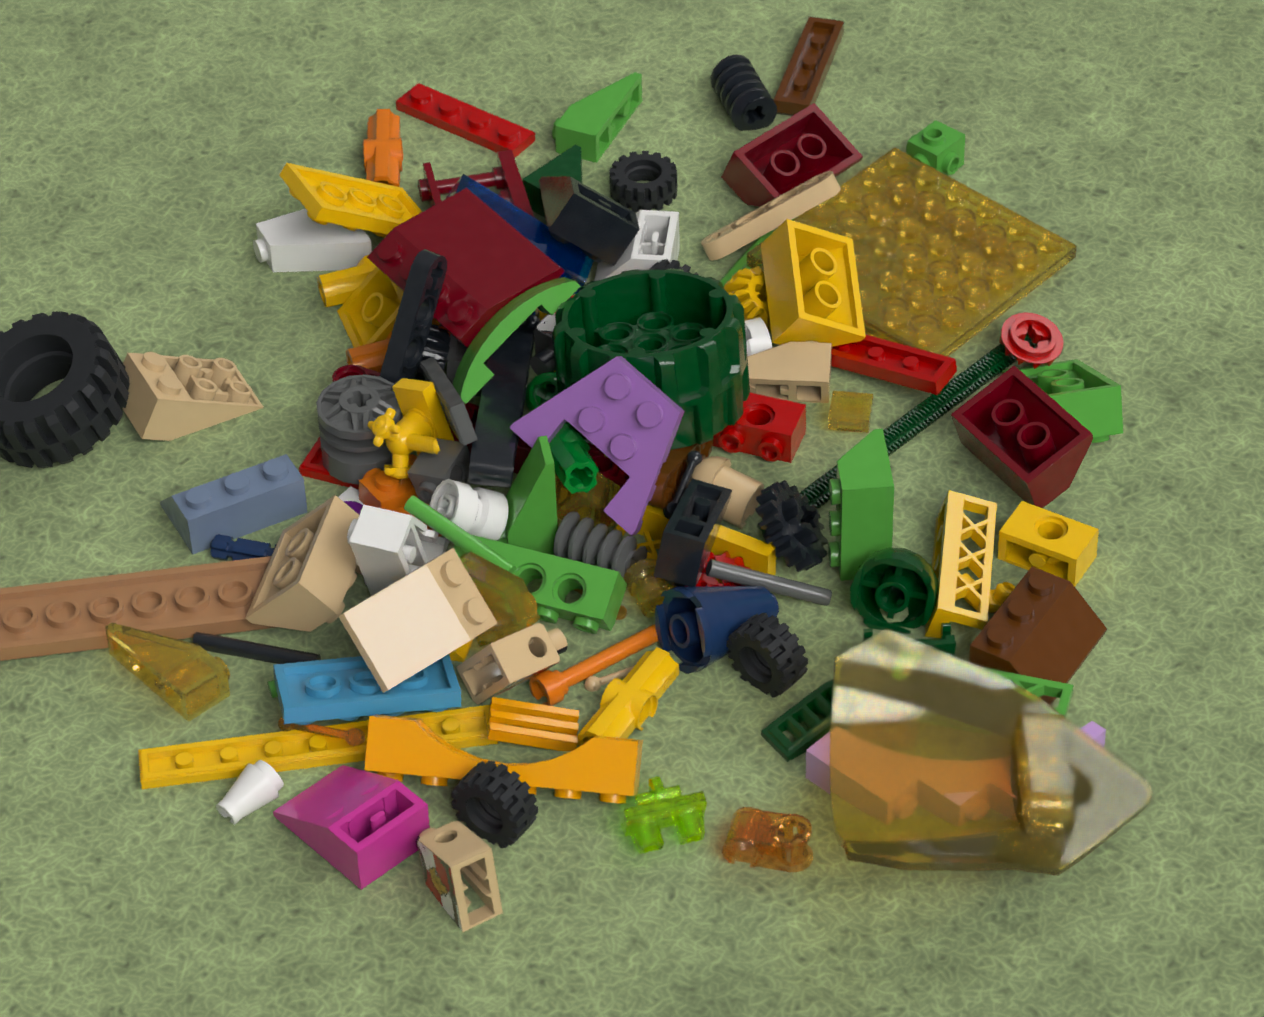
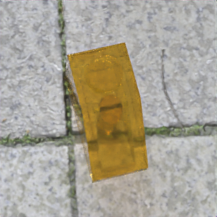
M473 552L465 553L459 557L497 621L496 625L475 637L479 647L530 627L540 619L536 600L528 591L522 578Z

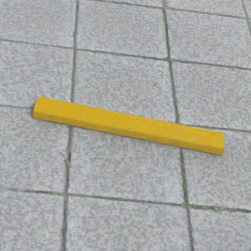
M490 705L397 716L422 719L437 735L458 749L498 744V741L487 739ZM369 720L139 749L142 789L235 778L239 777L247 764L254 765L258 760L265 761L276 772L365 761Z

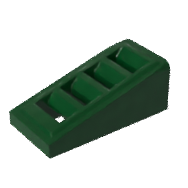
M834 678L815 689L761 731V736L788 762L805 753L809 747L836 726L847 731L858 725L859 702L847 689L840 688L839 682ZM819 713L820 715H822V716L824 717V719H823V720H820V719L816 716V714ZM803 722L810 730L806 731L799 723ZM788 730L797 740L792 743L782 732Z

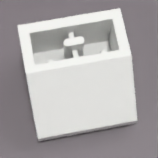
M639 210L636 216L640 230L615 266L604 260L598 262L594 281L621 274L623 271L635 269L649 270L655 263H660L665 259H668L669 263L672 260H678L680 249L679 212Z

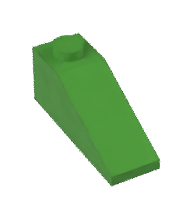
M633 73L571 104L563 116L557 118L553 125L552 138L556 140V153L562 154L576 144L581 147L583 160L597 163L642 102V74Z
M540 436L537 438L506 495L509 508L508 520L505 530L497 541L554 555V538L558 530L555 466L547 436Z

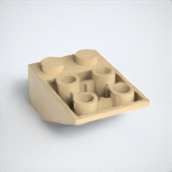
M127 352L123 362L126 367L125 370L129 375L130 385L126 408L122 409L141 439L171 441L263 408V405L236 365L225 358L213 360L195 358L190 355L177 357L164 356L154 352H146L145 354Z

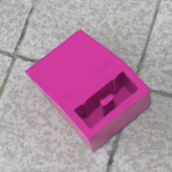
M345 765L340 766L273 811V816L361 890L417 852L416 840L421 832L430 828L428 804L400 781Z

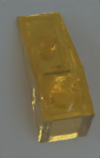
M110 623L105 626L110 655L188 722L230 696L228 682L230 672L227 665L221 658L210 655L200 645L116 623Z

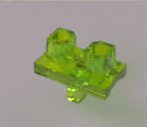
M659 776L651 777L648 783L649 792L635 794L637 806L625 808L623 811L624 823H621L623 834L625 837L631 836L639 854L663 849L664 841L660 829L675 826L680 845L704 840V815L707 806L704 791L682 795L679 785L664 788Z

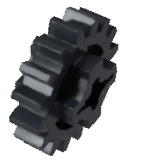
M785 480L780 483L777 481L761 490V494L756 497L760 506L755 508V510L763 520L759 523V527L765 530L763 537L766 543L776 547L775 555L778 558L783 556L786 566L789 568L795 566L797 572H801L804 569L807 571L822 563V558L828 554L823 547L828 544V540L821 533V530L825 529L824 525L818 520L821 516L814 505H808V497L806 495L801 497L797 486L789 487Z

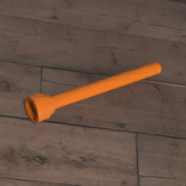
M655 624L562 672L558 670H545L531 677L529 687L532 695L537 700L545 696L547 702L542 703V705L554 706L563 701L564 695L568 693L569 687L658 642Z

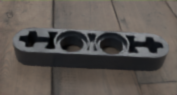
M424 249L414 258L379 377L394 384L402 378L416 379L446 276V257Z

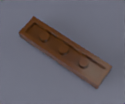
M809 16L774 98L778 113L795 115L811 104L816 103L843 37L844 21Z

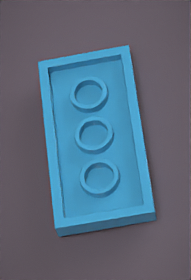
M449 654L384 693L362 656L273 665L274 682L284 724L309 725L316 721L330 719L351 721L361 716L381 714L398 716L404 712L421 710L441 712L451 707H461V689Z

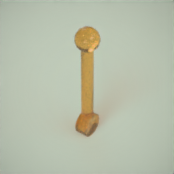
M283 716L278 720V727L284 732L294 729L345 739L351 746H359L365 740V734L359 728H351L345 731L315 724H284Z

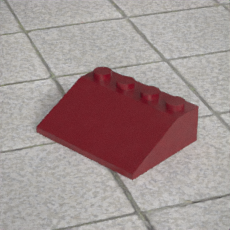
M468 188L459 191L394 227L367 256L403 292L413 260L421 250L426 249L446 257V276L433 318L467 349L481 328L507 303L539 284L558 279L565 272Z

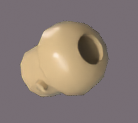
M718 456L703 458L702 462L696 465L691 479L731 489V498L723 520L742 529L746 525V519L749 515L752 516L755 513V508L759 505L756 497L764 489L763 483L730 468L731 462L728 458Z

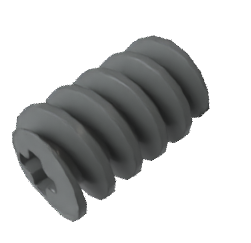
M575 511L569 512L562 520L556 532L553 546L555 556L619 571L627 583L626 589L641 575L648 552L645 546H641L636 550L637 539L630 535L626 536L623 540L621 531L615 529L609 533L608 527L603 523L598 524L594 528V521L591 518L586 517L580 521V515Z

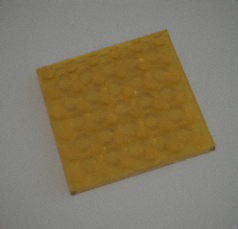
M895 147L841 185V190L835 196L792 220L853 239L866 334L944 356H950L1076 258L1077 245ZM760 243L747 253V266L751 268L759 266L764 273Z

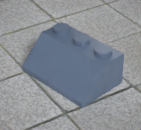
M287 454L160 501L161 507L192 554L209 549L212 540L218 534L231 536L236 539L308 512L304 478Z

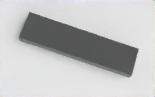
M431 357L421 361L420 367L424 378L428 382H433L446 420L460 443L467 445L477 441L478 439L464 402L436 359Z

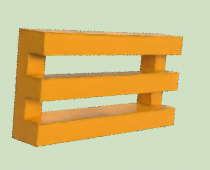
M492 697L489 707L487 739L557 751H573L577 748L578 744L577 733L579 723L577 722L579 710Z

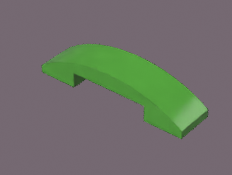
M563 277L539 284L511 300L489 319L466 350L452 385L464 404H467L494 376L484 362L537 308L541 312L552 316L561 303L567 301L580 288V285L575 280Z

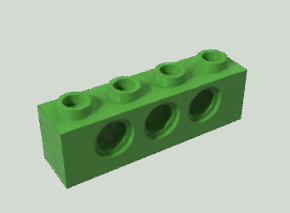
M472 535L516 566L514 573L508 580L500 577L495 582L486 583V578L492 570L454 545L456 553L484 599L494 601L493 606L509 613H517L518 608L533 611V617L552 624H556L558 618L573 621L572 626L574 628L591 634H597L599 628L612 630L627 587V583L619 571ZM534 579H543L542 585L537 591L533 593L525 592L529 582ZM574 589L583 590L579 600L573 603H565V598L570 591Z

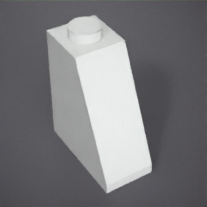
M306 208L256 223L258 239L253 241L256 257L260 263L266 261L273 272L343 270L356 267L363 257L372 252L371 240L364 230L357 229L356 231H351L341 225L332 223L327 225L318 224L308 217Z

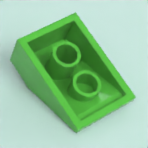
M1078 359L1054 362L1050 366L1040 364L1036 369L1032 366L1018 368L1092 433V443L1105 442L1110 439L1109 435L1123 433L1121 385Z

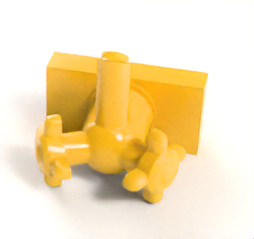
M407 378L400 379L392 388L403 418L395 424L393 418L396 411L388 408L384 415L368 422V428L375 435L373 444L376 447H380L385 439L386 446L392 453V465L384 464L385 475L396 479L409 478L407 472L412 466L409 465V454L416 451L418 456L420 452L438 454L440 448L436 438L454 441L433 382Z

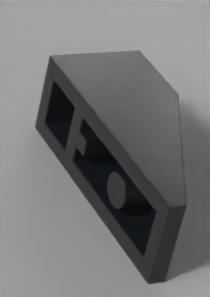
M691 479L663 531L654 577L665 579L667 583L677 587L696 586L704 571L730 501L731 489Z

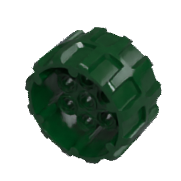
M668 268L667 270L635 269L623 271L621 274L602 280L591 281L581 286L580 291L576 295L561 303L557 309L552 342L558 394L615 357L622 356L685 411L670 451L694 444L701 445L711 441L715 434L722 431L728 425H735L743 414V401H747L750 394L744 308L736 295H729L724 290L721 281L710 276L705 278L684 272L683 269ZM575 429L583 437L584 440H588L577 429Z

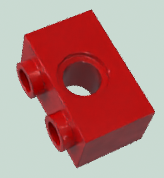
M750 393L747 401H743V414L735 425H728L722 431L715 434L713 446L722 448L729 453L742 452L761 456L764 460L770 462L779 460L791 463L806 433V404Z

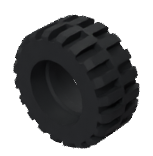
M52 311L50 316H47L45 313L35 314L28 321L21 319L13 323V327L5 333L0 331V456L8 462H15L19 466L33 468L35 464L38 468L53 467V463L56 462L66 464L74 461V456L80 453L86 455L93 450L92 446L99 440L103 442L110 435L109 429L111 426H117L122 418L123 411L121 408H126L130 381L129 375L125 370L126 367L100 327L94 322L88 321L84 316L73 313L69 316L67 312ZM63 379L55 389L40 398L32 400L44 387Z

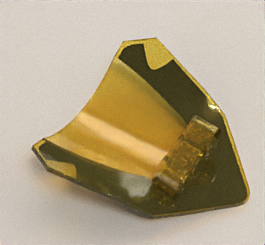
M890 629L879 632L834 658L829 750L830 800L835 835L839 845L844 848L847 859L850 861L905 871L1017 870L1059 876L1097 849L1150 804L1153 791L1150 784L1071 723L1064 715L1057 712L1044 700L993 671L942 652Z

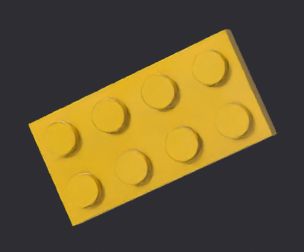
M286 163L279 174L290 188L289 193L306 208L308 217L321 225L332 223L341 225L351 231L362 229L371 231L377 236L385 237L394 227L422 212L401 187Z

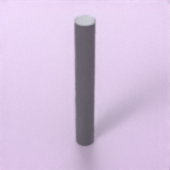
M712 559L708 561L706 567V576L745 586H763L769 592L819 605L828 606L832 596L830 589Z

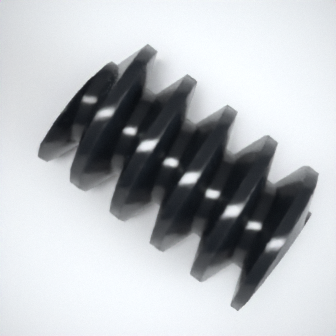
M736 54L721 60L712 71L710 77L711 86L734 126L741 131L758 130L768 127L777 115V106L750 60L743 55Z

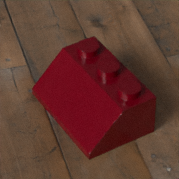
M813 103L734 151L721 178L745 204L761 207L821 173L832 171L836 177L860 162L863 156L821 109Z
M1015 365L951 414L961 444L1025 502L1040 508H1044L1070 487L1093 440V435L1088 429Z

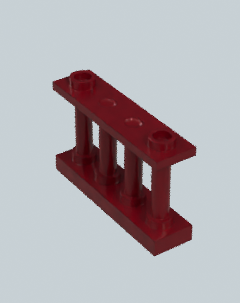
M512 149L497 152L498 167L492 168V172L443 180H435L430 162L423 163L424 179H418L421 202L428 201L429 206L432 207L442 201L440 195L458 193L465 188L477 190L495 187V190H500L498 195L479 197V199L492 210L502 209L503 213H507V217L503 219L525 238L537 244H543Z

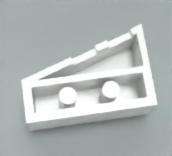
M363 505L358 519H354L351 522L347 535L348 544L352 548L356 563L359 565L365 585H367L371 596L445 553L449 540L438 537L439 533L427 529V525L413 515L369 505Z

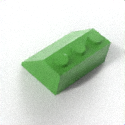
M874 429L837 460V479H829L831 505H836V510L829 511L830 535L835 536V541L828 542V557L830 567H838L840 581L853 580L859 566L874 552L888 547L892 548L894 482L883 429Z

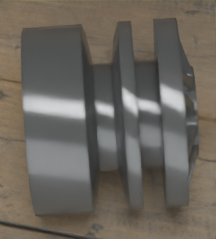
M363 374L347 376L334 381L321 391L316 404L323 466L331 476L346 483L359 485V480L363 479L369 470L380 468L384 471V464L392 465V453L387 448L385 439L380 447H376L373 444L375 435L368 428L367 424L369 421H374L377 417L384 415L388 408L396 411L393 418L395 424L403 418L392 388L395 385L394 383L382 377Z

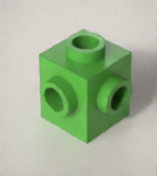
M937 120L933 121L907 141L906 171L937 186L948 176L955 174L964 165L965 134Z

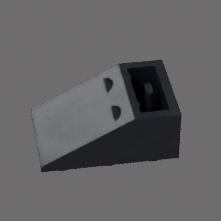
M542 176L539 180L550 235L563 244L571 242L582 248L583 253L596 262L604 260L615 266L640 230L636 213L572 177Z

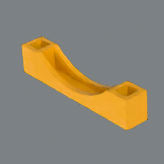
M386 715L369 716L364 768L366 771H377L378 775L396 779L400 782H403L404 774L421 776L420 784L447 786L448 778L461 780L478 763L493 761L458 749L437 735L422 719ZM596 736L577 749L553 759L534 763L494 762L497 767L503 764L507 766L508 772L512 773L515 771L519 774L518 780L521 783L526 781L529 785V794L536 795L537 787L555 789L554 797L581 799L583 791L600 793L599 801L626 803L627 796L638 794L643 740Z

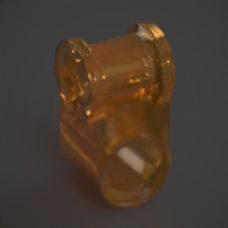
M753 807L737 809L733 814L723 844V857L730 864H735V861L750 863L752 868L762 867L784 872L803 871L813 862V851L808 846V842L812 837V825L807 818L799 814L763 811ZM793 827L797 828L795 835H793ZM791 850V862H788L787 852Z

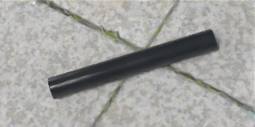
M201 632L194 634L192 642L194 649L275 664L321 660L320 654Z

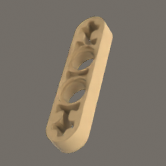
M832 171L821 173L715 231L703 239L701 245L710 261L723 258L778 228L786 219L792 220L830 199L841 188Z

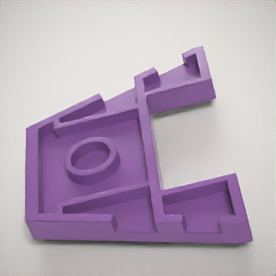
M617 356L514 422L510 429L532 448L540 436H547L550 443L563 425L569 422L629 475L627 482L603 511L633 536L641 529L644 521L642 517L648 502L653 497L656 489V480L663 462L667 460L685 411L622 356Z

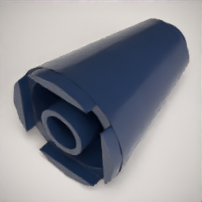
M763 586L674 587L663 591L660 595L665 596L663 604L656 605L655 628L661 648L667 652L672 650L682 661V663H678L679 670L688 674L701 671L726 656L730 650L726 647L730 634L757 613L758 615L767 613L768 617L772 615L777 617L779 606L775 596Z

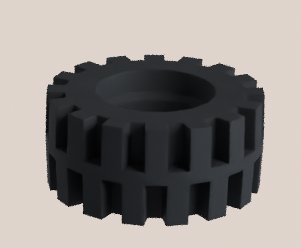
M635 151L630 152L629 157L622 155L619 157V162L614 161L612 163V168H610L609 172L610 195L613 197V201L620 203L626 208H632V211L636 213L640 209L651 210L655 208L659 211L663 209V204L669 206L672 203V199H675L677 196L678 180L675 163H671V159L667 156L661 158V153L658 152L651 155L649 151H642V154H637ZM637 181H651V182L638 183Z
M757 613L730 634L729 640L726 642V647L730 649L727 654L729 659L734 660L732 666L735 671H740L742 674L740 678L742 680L748 681L753 687L760 689L766 695L770 693L773 698L783 694L806 674L808 669L805 666L808 665V658L803 656L806 651L802 645H798L797 641L799 638L795 633L791 634L788 631L790 628L785 623L780 624L778 618L773 615L768 617L767 613L759 615Z
M494 761L478 763L461 779L451 793V797L454 798L451 802L452 808L458 810L455 814L458 820L464 821L466 823L465 826L475 832L479 838H484L493 845L498 843L500 848H506L508 845L514 844L535 822L538 806L534 805L537 800L534 794H529L528 790L530 787L526 781L521 783L518 780L519 774L515 771L512 773L508 772L507 766L503 764L497 767Z

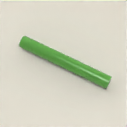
M413 495L407 500L404 510L505 580L512 576L516 569L514 564Z

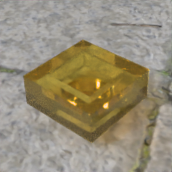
M833 391L828 416V429L869 433L873 409V394Z

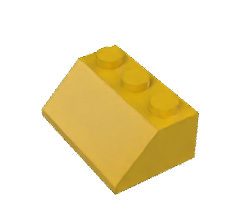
M786 219L761 243L772 343L782 345L791 341H817L819 343H832V347L862 341L866 335L853 239Z

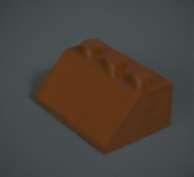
M1032 566L971 643L969 665L1068 684L1106 633L1107 628L1070 581ZM1042 695L1034 700L1039 705L1050 707L1056 700V697Z

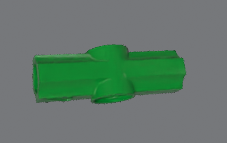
M566 422L549 443L554 460L555 474L572 494L576 492L588 493L598 484L596 476L599 469L588 454V451L591 449L588 443Z

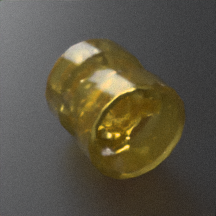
M650 558L633 564L624 576V580L627 583L626 589L632 597L636 598L637 606L642 614L648 618L655 616L656 605L663 604L665 596H660L663 591L676 587L667 583L665 579L653 576L657 560Z

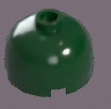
M888 547L874 552L859 566L850 587L851 605L854 611L857 608L859 614L864 618L863 623L870 629L910 634L911 631L905 628L916 629L921 625L923 627L929 621L936 605L938 579L932 566L919 554L906 548ZM906 607L908 608V616L901 622L889 623L880 612L881 608L888 612L887 618L893 619L895 613L903 611Z

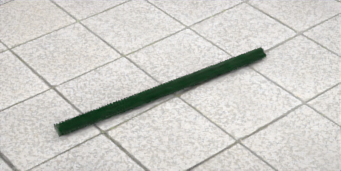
M1027 332L1024 341H1028L1030 347L1034 348L1037 343L1032 342ZM1000 343L950 380L938 395L931 394L900 419L884 429L888 457L906 444L907 441L909 442L914 436L916 437L917 433L920 434L927 426L929 427L934 421L936 422L937 418L940 419L941 416L953 409L954 406L956 407L957 404H960L967 396L972 395L977 389H980V387L989 382L990 379L992 380L1002 370H1005L1006 367L1008 368L1015 363L1017 358L1015 356H1005V346ZM837 465L799 493L801 497L804 495L808 497V505H814L818 509L830 500L829 479H837ZM758 523L757 528L762 531V534H764L765 530L761 529Z

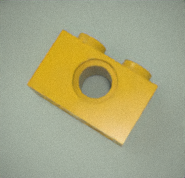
M1021 501L999 531L997 559L1026 570L1033 566L1068 580L1075 587L1097 557L1099 529Z

